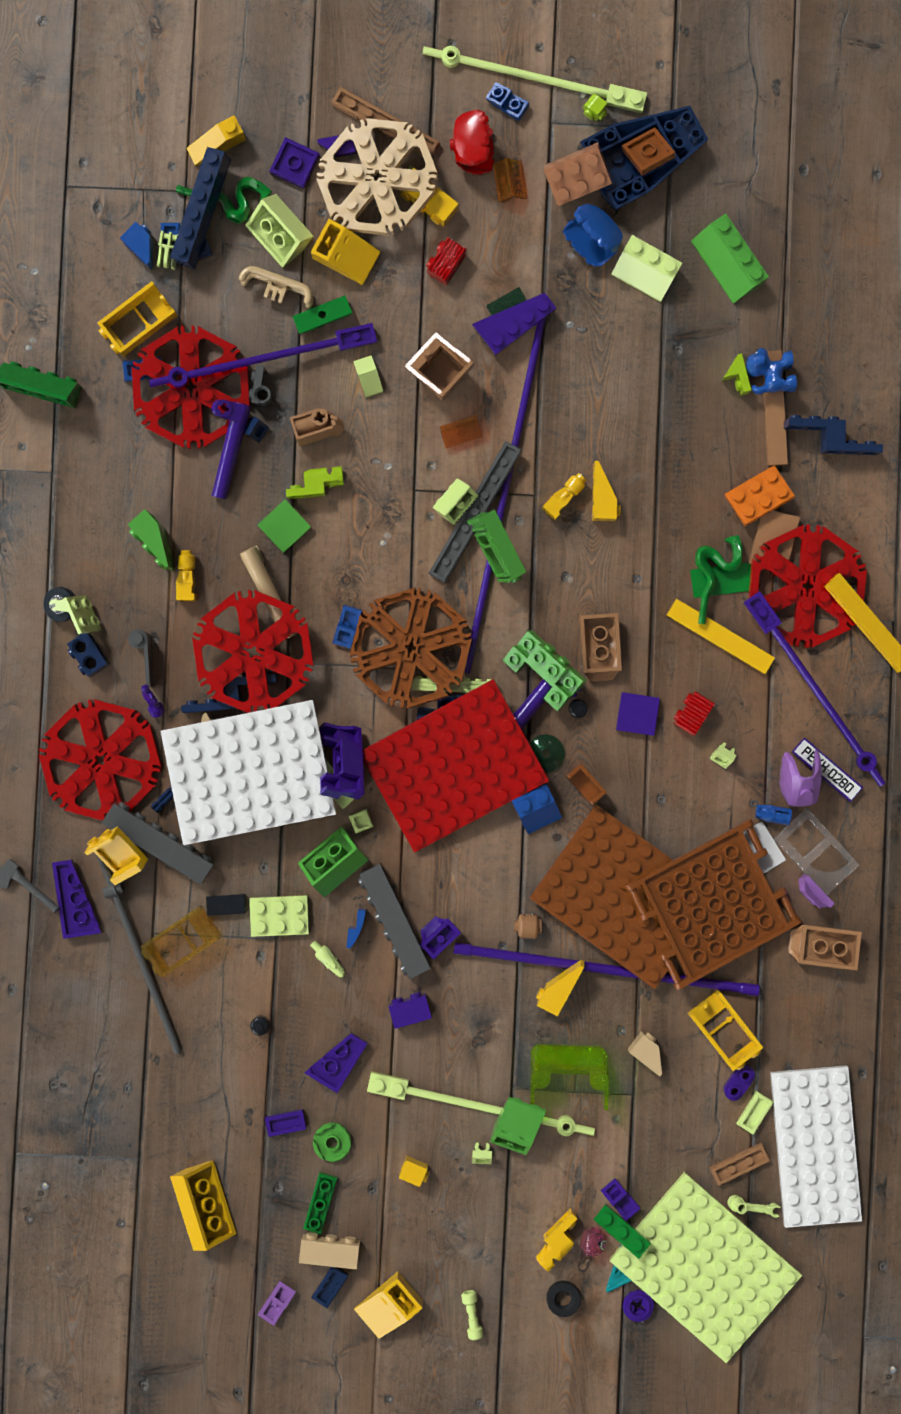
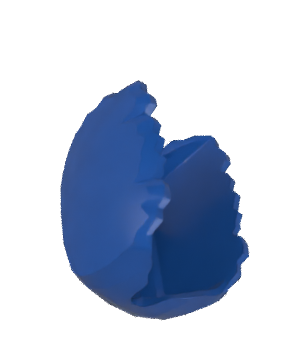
M583 204L577 207V210L574 212L576 218L567 223L563 229V234L567 241H571L575 251L585 258L588 265H593L594 267L602 266L618 251L623 235L617 224L603 210L594 205Z

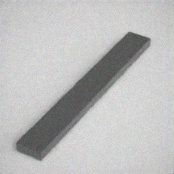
M507 441L504 442L476 491L478 498L473 501V504L461 516L428 574L446 584L475 534L472 531L473 526L468 525L467 520L482 512H488L520 457L521 449Z

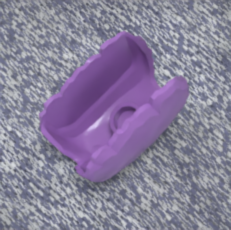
M815 750L812 776L802 777L792 755L785 752L782 757L779 781L782 796L788 805L794 807L816 804L822 783L821 758L818 750Z

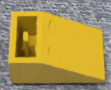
M328 219L311 250L312 259L362 286L381 251L355 233L331 219Z
M397 1271L358 1304L354 1310L378 1338H381L418 1313L423 1308V1300L401 1273Z

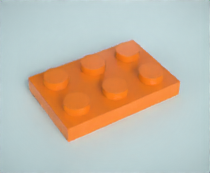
M774 465L725 493V498L744 527L791 501L795 498V495Z

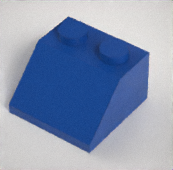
M546 783L512 800L527 834L562 818Z

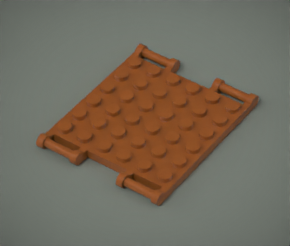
M752 819L745 820L736 827L624 885L626 890L630 892L640 912L639 917L641 921L656 915L671 949L661 952L659 957L661 961H664L674 981L673 985L676 990L684 988L802 923L786 895L788 893L786 888L782 887L773 893L757 862L758 859L766 856L768 852L766 848H763L752 826L754 825ZM745 829L756 849L754 854L742 832ZM640 885L652 907L650 910L646 909L636 889ZM779 898L790 918L788 922L776 901ZM676 956L686 978H680L670 957Z

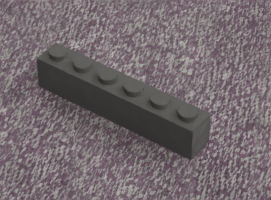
M120 801V803L115 802L102 821L103 825L111 830L118 826L134 844L201 885L214 864L211 861L212 857L206 853L200 854L196 852V847L191 844L183 845L177 835L171 832L167 834L162 830L163 827L155 822L151 824L146 821L147 817L139 812L135 814L130 811V806Z
M379 863L361 872L358 881L362 889L366 888L369 894L366 897L370 906L374 905L377 910L375 916L379 924L383 923L385 927L383 933L387 941L391 940L394 947L391 949L396 958L399 957L402 962L400 968L404 976L408 975L411 979L431 969V965L420 946L382 864Z

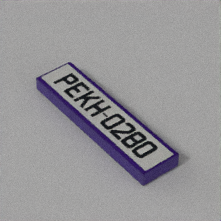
M803 738L791 753L812 770L815 750H818L821 758L822 779L851 802L863 787L806 738Z

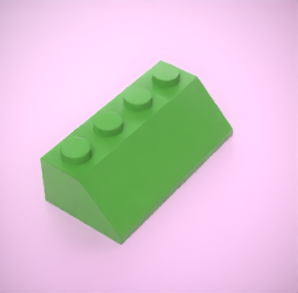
M727 214L709 224L691 240V243L733 304L763 285L769 278Z

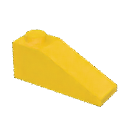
M235 115L216 124L186 149L195 166L202 163L207 147L226 151L246 141Z
M595 461L593 464L592 521H616L617 516H620V505H617V498L600 462Z
M578 961L547 982L544 989L540 988L536 995L538 999L537 1006L558 1016L584 969L585 961Z

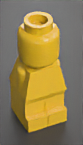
M579 473L576 476L572 475L564 484L565 487L554 493L543 505L542 509L553 520H556L560 516V510L567 506L573 496H577L585 487L584 483L587 480Z
M182 550L181 555L178 556V569L181 571H179L176 580V600L197 601V594L194 593L195 577L192 571L195 569V556L192 555L190 550Z

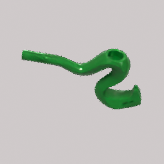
M244 177L236 184L235 196L239 205L237 210L225 194L220 193L218 201L221 203L227 218L234 223L242 224L249 218L250 206L244 196V189H251L261 195L260 201L272 194V191L266 185L251 177ZM181 185L176 186L177 193L191 196L193 189Z
M739 535L731 536L724 540L732 548V561L730 563H727L721 554L711 546L704 545L697 548L695 564L707 578V585L701 595L698 624L705 625L709 597L716 586V575L707 559H712L721 569L726 571L738 569L742 562V544Z

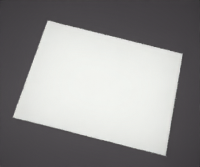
M761 821L754 825L753 828L763 848H766L768 852L766 856L757 860L764 874L786 859ZM745 831L743 834L754 854L756 849L747 831Z

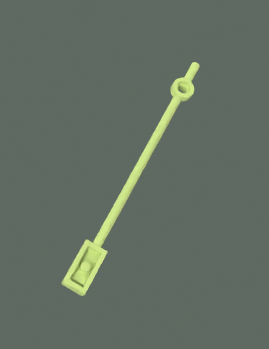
M425 46L423 48L422 54L441 58L443 64L449 68L456 67L459 63L582 93L596 94L599 97L607 98V106L641 114L643 112L647 92L610 84L609 90L463 56L460 55L459 49L455 46H447L443 51ZM453 53L454 56L449 57L448 54Z
M371 1071L367 1092L405 1100V1095L409 1094L498 1115L503 1107L410 1087L408 1086V1079ZM563 1115L558 1120L543 1117L541 1122L543 1125L556 1127L557 1131L563 1136H570L574 1132L594 1136L595 1128L575 1124L574 1119L568 1115ZM564 1124L570 1125L568 1129H563Z

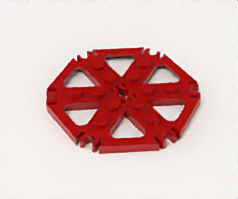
M191 325L192 330L190 333H186L184 326H181L182 334H179V327H176L142 348L141 352L147 354L146 356L142 353L137 354L140 358H143L142 363L133 362V365L140 369L137 370L132 367L134 412L139 410L136 413L137 417L141 415L146 416V419L141 424L144 426L151 422L144 428L184 449L185 441H187L188 449H191L190 445L192 442H197L198 449H201L200 441L203 440V448L227 433L230 421L228 419L225 425L210 434H206L203 431L202 405L212 409V404L216 400H227L250 406L248 366L197 377V382L196 378H191L193 385L196 386L193 389L192 397L189 389H186V386H189L190 379H188L187 384L181 388H176L170 383L165 384L170 389L149 402L142 400L141 378L145 375L152 379L168 376L170 370L174 368L157 359L154 355L158 348L171 340L179 343L180 367L185 371L200 369L199 341L202 339H206L224 350L221 357L205 367L237 360L236 356L241 353L237 346L197 326L198 332L195 334L194 325ZM236 372L240 375L241 396L234 399L212 386ZM177 375L175 380L181 381L182 376ZM223 405L218 406V409H220L221 412L226 410V408H224ZM182 406L183 432L180 435H175L158 425V420Z
M807 524L805 529L804 525H801L763 543L769 549L765 546L759 547L764 554L762 557L754 554V558L759 560V562L752 559L748 598L758 592L759 576L762 569L768 570L787 584L764 595V598L774 612L795 603L793 631L786 632L777 626L789 645L793 646L794 641V646L799 647L800 640H803L805 642L804 648H809V646L812 648L852 629L846 623L849 626H855L849 615L824 586L838 573L844 579L855 577L857 579L856 593L864 601L867 569L859 572V569L864 568L866 564L857 565L856 560L862 556L852 555L859 552L824 526L816 525L815 531L811 532L810 524ZM794 537L801 539L799 567L777 551L780 544ZM829 540L841 548L845 556L843 559L819 570L822 542ZM807 580L809 581V584L812 585V588L808 589V592L806 591V588H803V584H806ZM816 605L838 620L836 628L821 635H817L814 632Z
M248 590L247 598H243L242 592L238 591V600L236 592H234L199 619L206 622V625L197 623L198 626L202 627V633H193L194 636L200 637V640L192 637L198 682L206 678L200 686L203 687L209 684L211 689L207 692V695L216 691L211 698L247 713L252 712V706H254L253 710L255 712L258 711L259 706L269 709L267 704L271 708L281 705L306 685L300 679L309 681L308 678L304 677V671L312 672L313 669L306 667V664L314 667L308 622L300 626L301 623L305 622L306 618L296 619V614L300 610H294L291 614L290 612L295 606L254 590V598H252V590ZM260 602H265L281 609L282 617L261 633L257 605ZM234 606L237 609L241 636L215 626V617L228 607ZM293 633H299L302 637L304 655L301 659L297 660L273 649ZM207 644L233 654L211 672L207 671L204 667L202 648ZM253 647H256V651L263 656L254 655L252 658L250 657L251 653L244 648L253 649ZM266 668L287 676L292 680L291 687L276 698H272L269 695ZM246 671L249 699L246 702H241L225 695L224 687Z
M93 699L95 707H93L92 700H88L89 706L87 708H84L82 702H79L78 708L80 711L77 709V704H74L43 735L51 739H42L43 742H47L48 747L46 749L39 748V751L47 753V755L39 754L49 796L52 797L57 792L52 800L56 801L59 797L63 800L59 806L60 808L65 807L68 803V806L64 809L65 811L103 821L106 813L109 812L115 802H123L115 774L138 780L142 784L141 790L129 802H123L130 806L129 810L132 811L157 786L150 783V780L152 782H159V779L153 777V772H161L162 770L154 768V765L162 767L151 724L144 728L143 726H146L149 721L138 722L141 713H136L132 717L137 710ZM102 710L118 713L124 717L123 724L107 740L105 739L99 717V712ZM72 718H76L80 722L86 746L61 740L58 737V732ZM138 736L145 737L150 754L148 761L144 762L120 755ZM105 756L103 759L105 763L96 765L98 761L96 757ZM59 759L81 765L63 784L58 785L54 782L50 767L51 760ZM95 780L101 808L99 810H92L78 806L76 798Z

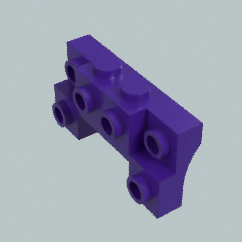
M324 722L319 729L323 746L333 748V774L325 772L320 777V795L336 799L342 795L359 800L364 795L365 774L363 769L362 729L356 726H337Z

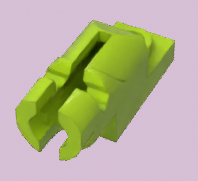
M342 466L332 467L330 475L326 467L305 471V487L302 488V485L290 486V489H286V497L289 500L326 496L325 487L329 489L344 485Z

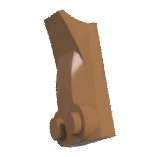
M618 613L579 615L583 673L591 682L614 680L615 676L622 671Z
M802 924L800 927L790 931L788 953L800 964L858 971L862 932Z

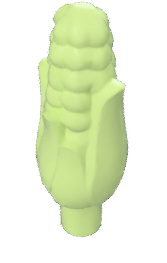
M315 940L310 946L316 951V958L340 978L344 977V968L337 961L338 959L325 945L321 947Z

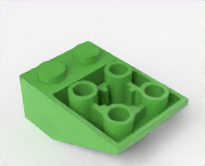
M144 509L127 524L131 528L129 532L136 540L143 541L142 547L149 554L157 557L155 562L165 571L168 569L173 572L175 569L165 528L150 512Z
M509 1097L495 1121L490 1143L527 1155L546 1110L538 1105L522 1102L519 1098Z

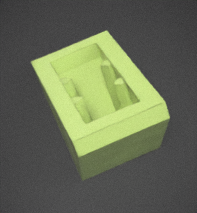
M372 356L353 361L365 397L384 392Z

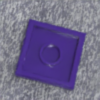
M285 137L269 173L305 189L320 157V153Z
M621 692L616 730L654 736L660 698Z

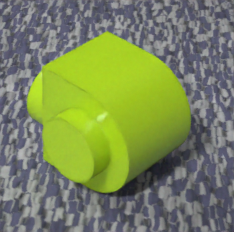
M592 94L583 106L584 115L588 119H594L597 122L599 120L602 121L608 113L607 102L596 94Z

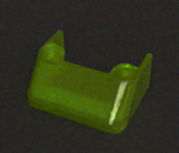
M536 1044L531 1048L529 1104H534L535 1089H543L549 1085L551 1073L588 1074L591 1087L602 1091V1106L604 1110H608V1059L603 1047L597 1045Z

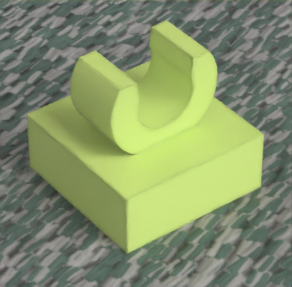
M724 742L712 753L710 759L726 769L737 755L734 754V748L730 751L726 749V743Z
M479 1143L475 1144V1150L472 1152V1164L491 1165L492 1151H489V1143H486V1149L483 1151L479 1149Z

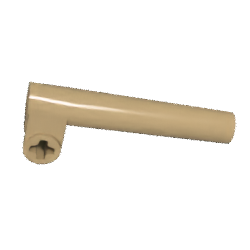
M256 545L240 553L241 559L257 590L281 600L263 563L264 558L258 546ZM265 603L275 623L282 617V610Z

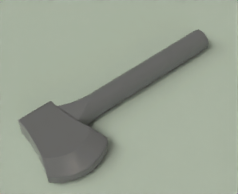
M9 859L0 868V888H9L14 879L54 913L60 909L58 905L19 871L20 866L12 859Z

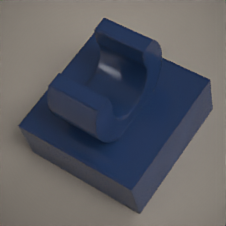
M253 417V419L249 418L250 424L245 428L244 433L260 443L269 427L256 417Z

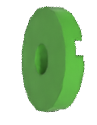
M329 1122L323 1124L314 1135L313 1147L315 1153L319 1158L329 1162L342 1160L351 1148L349 1131L339 1123ZM328 1138H335L338 1144L335 1147H330L327 1144Z

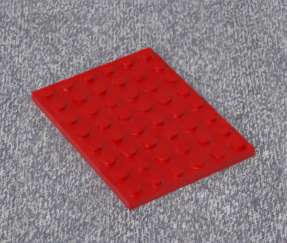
M494 678L362 750L364 753L363 762L414 853L549 781L547 774Z

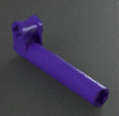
M216 400L212 404L214 415L230 421L211 496L225 500L227 498L251 406L227 400ZM223 405V407L226 408V410L221 412V410L218 409V406Z
M544 679L514 713L521 729L525 727L545 702L543 698L552 688Z

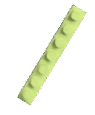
M415 676L412 690L436 691V684L428 677L423 679L422 676ZM455 678L459 681L460 686L451 684L449 688L453 692L468 693L492 679H487V681H482V679L470 681V678H463L461 682Z

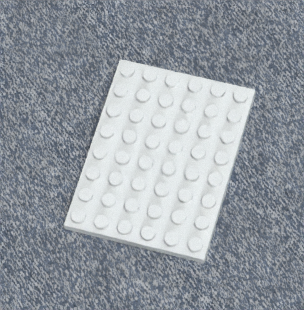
M314 700L161 731L183 845L336 815L334 799L320 795V777L325 772L328 773Z

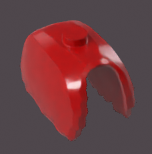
M481 110L468 111L457 117L454 123L453 139H450V150L454 151L455 163L462 170L473 175H483L484 173L491 172L494 164V159H492L494 155V141L491 137L493 130L487 124L489 122L488 116Z

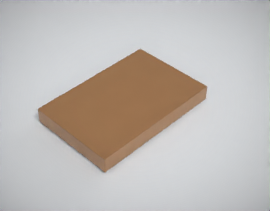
M772 511L761 517L756 529L748 564L751 565L752 559L759 562V560L754 558V554L763 556L764 552L759 548L760 546H765L769 549L763 543L797 528L800 517ZM795 537L780 544L777 548L778 553L788 560L790 559Z

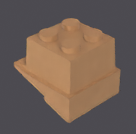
M435 333L405 365V368L443 401L474 367V362L439 334Z

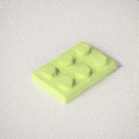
M308 895L251 897V937L309 934Z

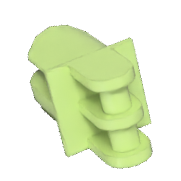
M161 231L157 267H161L163 263L164 268L169 269L171 263V269L176 270V262L170 258L174 247L171 246L172 240L176 241L177 235H173L172 232L168 234ZM164 239H168L167 245L163 244Z

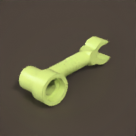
M738 1195L730 1196L727 1202L728 1207L739 1214L752 1211L766 1213L774 1218L779 1217V1215L773 1213V1209L781 1208L776 1203H771L770 1205L746 1203Z

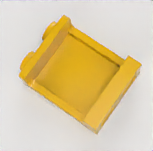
M118 826L112 830L107 829L98 838L93 837L87 843L88 847L84 852L86 855L94 852L111 869L114 874L110 881L114 885L142 871L148 860Z

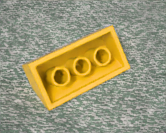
M213 1160L186 1168L170 1176L193 1251H207L236 1235Z

